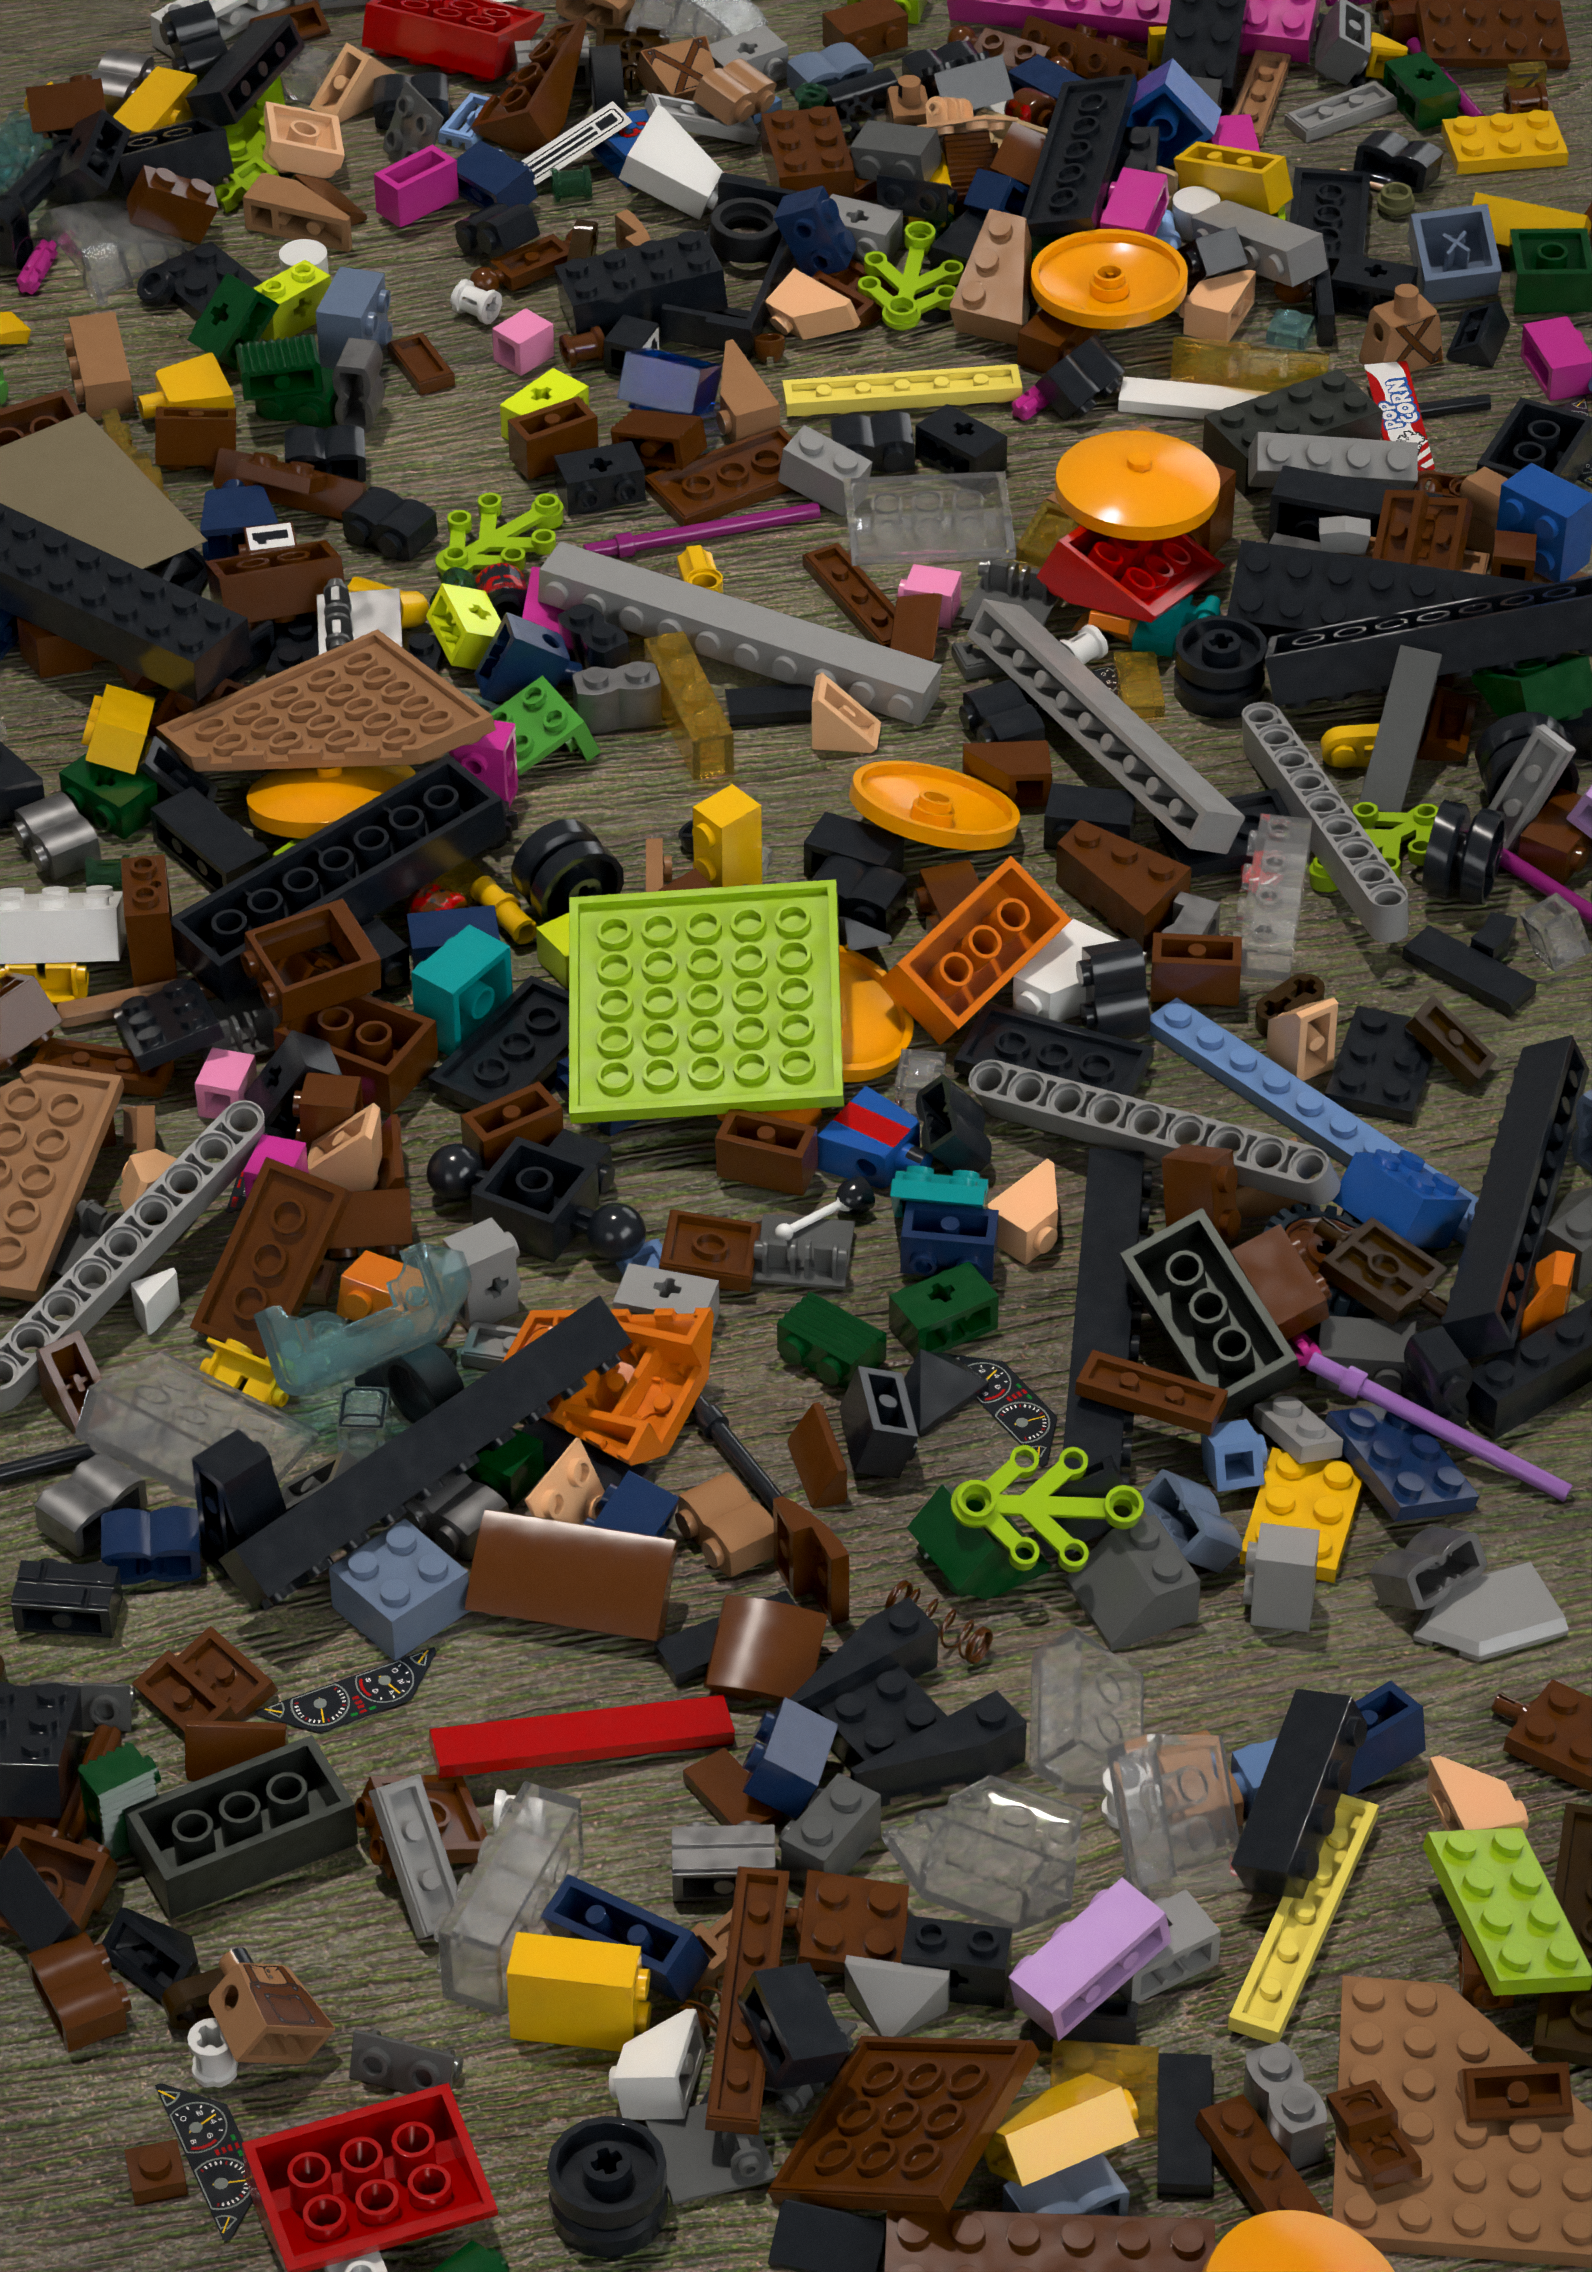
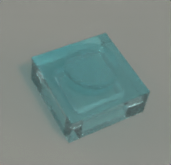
M1277 309L1266 332V343L1304 351L1314 329L1315 316L1302 314L1295 310Z

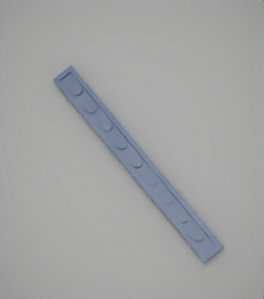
M1177 997L1150 1015V1031L1147 1032L1148 1034L1345 1166H1349L1355 1152L1375 1153L1376 1149H1381L1389 1153H1399L1400 1150H1406ZM1427 1163L1423 1166L1433 1174H1442ZM1460 1186L1458 1191L1472 1201L1453 1238L1465 1245L1467 1241L1466 1234L1470 1230L1475 1213V1203L1478 1202L1479 1198Z

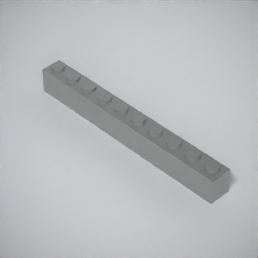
M560 541L539 569V602L563 610H569L571 607L581 603L587 604L600 611L605 622L621 629L789 684H804L814 689L816 676L824 673L864 708L920 726L939 697L941 664Z
M983 599L967 636L1188 848L1227 854L1245 816L1022 606Z

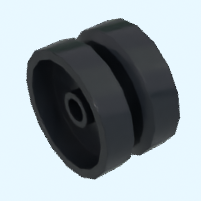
M1207 616L1193 620L1184 626L1176 637L1173 681L1174 696L1180 705L1196 715L1211 719H1230L1242 716V711L1246 706L1261 702L1265 692L1266 637L1258 627L1246 620L1232 616Z
M1519 712L1501 718L1489 726L1479 738L1474 755L1489 804H1491L1536 726L1545 724L1568 742L1564 728L1553 717L1540 712ZM1573 756L1541 810L1560 788L1577 793L1580 778Z
M1443 800L1436 814L1426 850L1422 878L1423 892L1447 897L1453 891L1458 881V893L1462 901L1484 906L1493 889L1502 858L1506 814L1482 808L1474 816L1470 825V811L1466 804Z
M561 819L539 828L525 840L516 852L511 866L513 885L528 904L533 906L545 923L569 913V897L620 894L624 885V871L617 858L606 846L601 844L598 837L586 824L575 819Z
M601 2116L582 2120L561 2134L551 2147L547 2164L548 2185L550 2189L549 2210L555 2232L567 2246L587 2256L609 2259L634 2254L652 2243L665 2225L668 2210V2191L666 2187L667 2162L661 2142L647 2127L629 2118Z

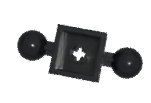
M518 1136L489 1171L485 1170L479 1154L463 1144H448L439 1148L431 1156L427 1164V1181L431 1190L438 1197L449 1202H462L470 1198L472 1199L473 1225L492 1217L504 1233L508 1231L513 1235L519 1250L554 1263L578 1232L587 1235L590 1247L599 1257L611 1262L631 1259L644 1245L646 1239L645 1222L639 1212L633 1207L623 1203H610L596 1210L599 1206L598 1165Z

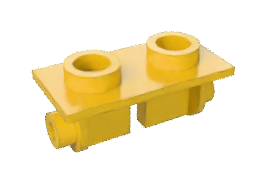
M78 962L45 963V972H38L37 963L5 964V966H0V977L7 972L35 976L53 1005L87 997L90 973L87 972L86 965H78Z
M208 1337L207 1343L215 1352L212 1358L206 1357L202 1361L199 1369L200 1375L205 1376L207 1383L236 1394L243 1379H246L248 1381L241 1395L270 1409L276 1406L282 1408L286 1405L289 1399L287 1387L298 1391L301 1390L302 1386L291 1373L292 1367L282 1359L267 1355L264 1360L252 1355L250 1348L236 1340L227 1339L225 1343Z

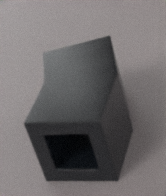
M1490 912L1485 926L1471 937L1470 947L1501 962L1508 956L1515 940L1517 918Z

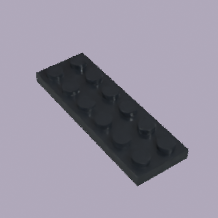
M1135 74L1062 83L1021 214L1022 217H1026L1031 237H1045L1051 234L1068 232L1078 233L1096 229L1137 92L1138 83Z

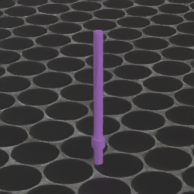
M1314 1352L1306 1369L1339 1385L1338 1391L1354 1399L1360 1396L1562 1502L1566 1500L1573 1486L1367 1379L1368 1373L1352 1365L1348 1369L1317 1352Z

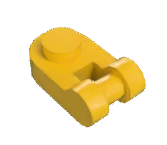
M1380 723L1338 726L1326 731L1320 741L1323 760L1328 765L1339 768L1369 766Z

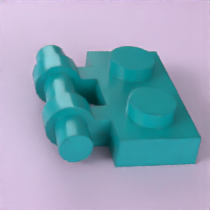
M1191 594L1152 623L1140 620L1132 637V650L1172 657L1175 651L1176 637L1180 630L1193 620L1207 616H1221V600L1217 596L1210 595L1206 598L1205 602L1199 606H1194V595Z

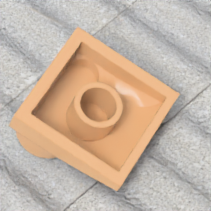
M265 102L264 124L266 145L262 157L266 163L280 173L294 172L322 179L334 176L336 170L341 169L345 154L338 116Z

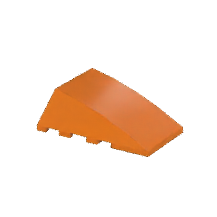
M711 1307L695 1308L694 1313L677 1314L674 1308H655L654 1314H631L629 1309H611L612 1314L632 1341V1343L618 1352L623 1361L600 1377L595 1369L583 1376L588 1385L566 1401L562 1399L560 1394L549 1400L548 1404L553 1410L542 1418L630 1466L668 1455L697 1398L709 1379L714 1312ZM531 1310L502 1362L577 1310Z

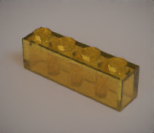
M685 632L666 633L661 636L644 639V662L656 664L661 682L662 715L693 781L734 773V733Z

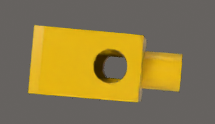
M213 352L159 369L155 373L156 392L137 396L138 408L142 419L155 417L156 407L235 408L234 394Z

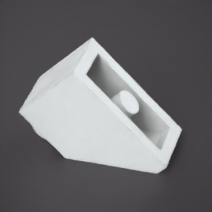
M685 2009L623 2045L617 2066H612L609 2072L610 2095L612 2098H618L622 2118H629L631 2120L685 2118L706 2051L696 2009Z

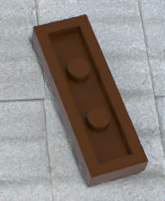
M49 1038L42 1043L31 1065L39 1063L58 1066L60 1061L69 1060L75 1069L122 1076L125 1087L124 1093L162 1098L175 1071L174 1059L141 1073L129 1049L58 1038Z
M1092 1350L1076 1380L1075 1395L1211 1436L1227 1405L1228 1390Z
M1244 2094L1199 2110L1194 2123L1257 2215L1278 2210H1298L1328 2217Z

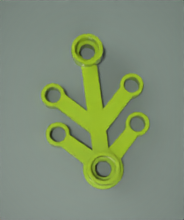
M914 221L905 227L904 244L909 253L903 274L889 263L887 256L880 251H871L864 256V271L870 276H864L859 279L858 292L875 301L883 308V322L895 330L904 331L915 327L921 320V314L938 307L942 310H950L949 306L956 291V288L952 285L959 284L964 272V266L961 262L947 260L940 267L920 276L924 256L928 254L931 245L935 242V228L928 222ZM875 276H881L899 292L898 295L892 296L881 287V281ZM942 282L945 283L938 286L934 293L917 300L914 299L916 294Z
M492 492L480 495L478 497V513L481 516L479 540L466 546V534L472 530L471 514L465 510L450 512L447 516L450 543L449 547L437 554L435 558L436 568L440 572L441 577L449 582L465 581L472 576L474 569L483 570L497 563H508L522 571L526 566L525 552L547 555L551 554L555 549L556 534L551 529L561 526L564 521L562 502L554 494H540L532 503L531 510L497 529V519L502 514V498L500 495ZM533 526L539 528L532 533L531 537H516ZM488 552H501V556L485 554Z
M1361 802L1353 807V815L1379 852H1382V856L1398 879L1401 877V861L1399 859L1401 843L1411 837L1414 840L1408 844V860L1414 865L1424 866L1430 833L1439 809L1433 804H1420L1407 813L1378 812L1377 805L1371 802ZM1375 826L1394 827V828H1392V829H1390V830H1388V829H1370V828H1373V827H1375ZM1315 857L1309 866L1310 886L1320 892L1338 890L1318 858Z
M1020 1445L1014 1448L1009 1460L986 1481L968 1480L961 1483L954 1490L950 1503L952 1514L959 1523L969 1528L984 1527L1009 1551V1562L1014 1568L1021 1571L1032 1569L1038 1561L1040 1549L1036 1541L1029 1537H1022L1003 1516H1020L1058 1553V1563L1061 1568L1072 1573L1081 1571L1085 1567L1089 1557L1088 1547L1083 1541L1073 1539L1051 1517L1106 1519L1111 1526L1117 1529H1128L1139 1522L1144 1509V1501L1141 1494L1135 1488L1126 1485L1114 1487L1109 1491L1106 1498L1051 1496L1068 1480H1078L1085 1474L1088 1466V1457L1078 1447L1064 1449L1059 1456L1058 1462L1022 1495L1002 1494L1017 1478L1026 1479L1036 1473L1039 1455L1033 1447L1028 1445ZM1019 1456H1026L1030 1458L1033 1464L1030 1467L1023 1468L1017 1465L1015 1459ZM1075 1458L1081 1463V1467L1075 1470L1069 1469L1065 1465L1064 1460ZM970 1500H978L982 1503L984 1509L979 1512H973L968 1509L966 1503ZM1123 1505L1130 1510L1131 1514L1128 1517H1120L1115 1514L1113 1508ZM1019 1548H1027L1032 1552L1033 1557L1023 1560L1016 1555L1015 1551ZM1071 1549L1076 1550L1081 1554L1082 1559L1076 1562L1070 1561L1066 1558L1065 1552Z

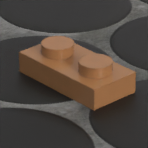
M646 838V892H656L667 885L664 882L672 881V856H663V838Z

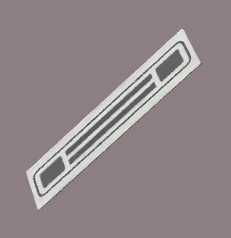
M612 101L522 160V162L526 163L533 171L535 176L533 182L536 186L631 124L632 120Z

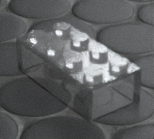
M524 1781L515 1798H508L501 1810L497 1830L493 1837L488 1835L483 1840L478 1853L477 1865L471 1874H464L458 1885L456 1901L450 1912L444 1911L440 1915L435 1927L434 1940L439 1942L440 1953L436 1970L437 1974L441 1975L443 1998L497 2016L502 2014L508 2003L506 1972L516 1932L545 1935L548 1928L540 1917L567 1874L577 1878L584 1866L580 1798Z

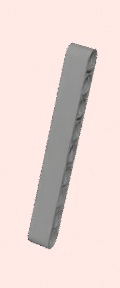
M1258 702L1246 706L1242 711L1243 749L1269 789H1277L1302 837L1370 936L1377 941L1387 943L1404 939L1409 932L1408 892L1280 709L1266 702Z
M998 1060L980 1062L972 1069L968 1078L969 1086L988 1114L994 1117L1113 1150L1144 1152L1145 1159L1162 1163V1157L1176 1148L1197 1140L1191 1145L1233 1149V1152L1237 1151L1233 1157L1234 1166L1238 1172L1237 1184L1311 1205L1327 1204L1335 1199L1340 1191V1178L1328 1156L1323 1150L1311 1145ZM1278 1162L1275 1166L1268 1168L1271 1164ZM1320 1173L1317 1177L1309 1179L1312 1175Z
M240 1100L229 1105L0 1341V1379H6L10 1382L0 1386V1412L9 1411L16 1407L40 1382L36 1352L25 1353L22 1351L27 1347L41 1348L77 1330H80L82 1336H84L130 1289L131 1283L137 1281L245 1169L262 1134H265V1116L258 1104L252 1101ZM246 1127L252 1130L248 1132H239L236 1129ZM211 1158H219L222 1161L218 1163H210L206 1160ZM180 1189H189L192 1192L188 1194H179L176 1191ZM151 1220L163 1222L155 1226L146 1224L147 1221ZM122 1251L132 1253V1255L127 1257H118L115 1254ZM89 1283H99L102 1285L96 1289L84 1287ZM58 1315H68L71 1317L65 1321L53 1319Z

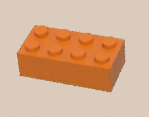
M1010 856L879 981L932 1038L941 1045L963 1026L1072 919L1023 867Z

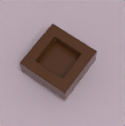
M177 2139L124 2150L134 2205L188 2194Z

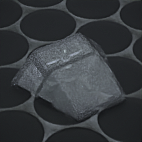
M636 0L625 24V31L636 33L637 27L641 26L660 30L659 37L670 38L675 33L691 35V39L706 35L708 43L712 44L763 25L768 27V20L750 0Z
M94 201L65 205L48 210L36 222L37 229L48 242L51 240L55 241L57 246L61 247L81 272L83 287L99 307L107 303L108 295L122 287V289L127 291L134 287L133 280L143 275L148 269L163 263L167 259L188 252V247L179 237L130 223L125 201Z
M989 1775L950 1795L946 1806L934 1812L927 1809L917 1812L913 1823L901 1829L896 1825L884 1829L882 1840L922 1899L994 1926L1012 1928V1933L1016 1934L1071 1909L1083 1809Z

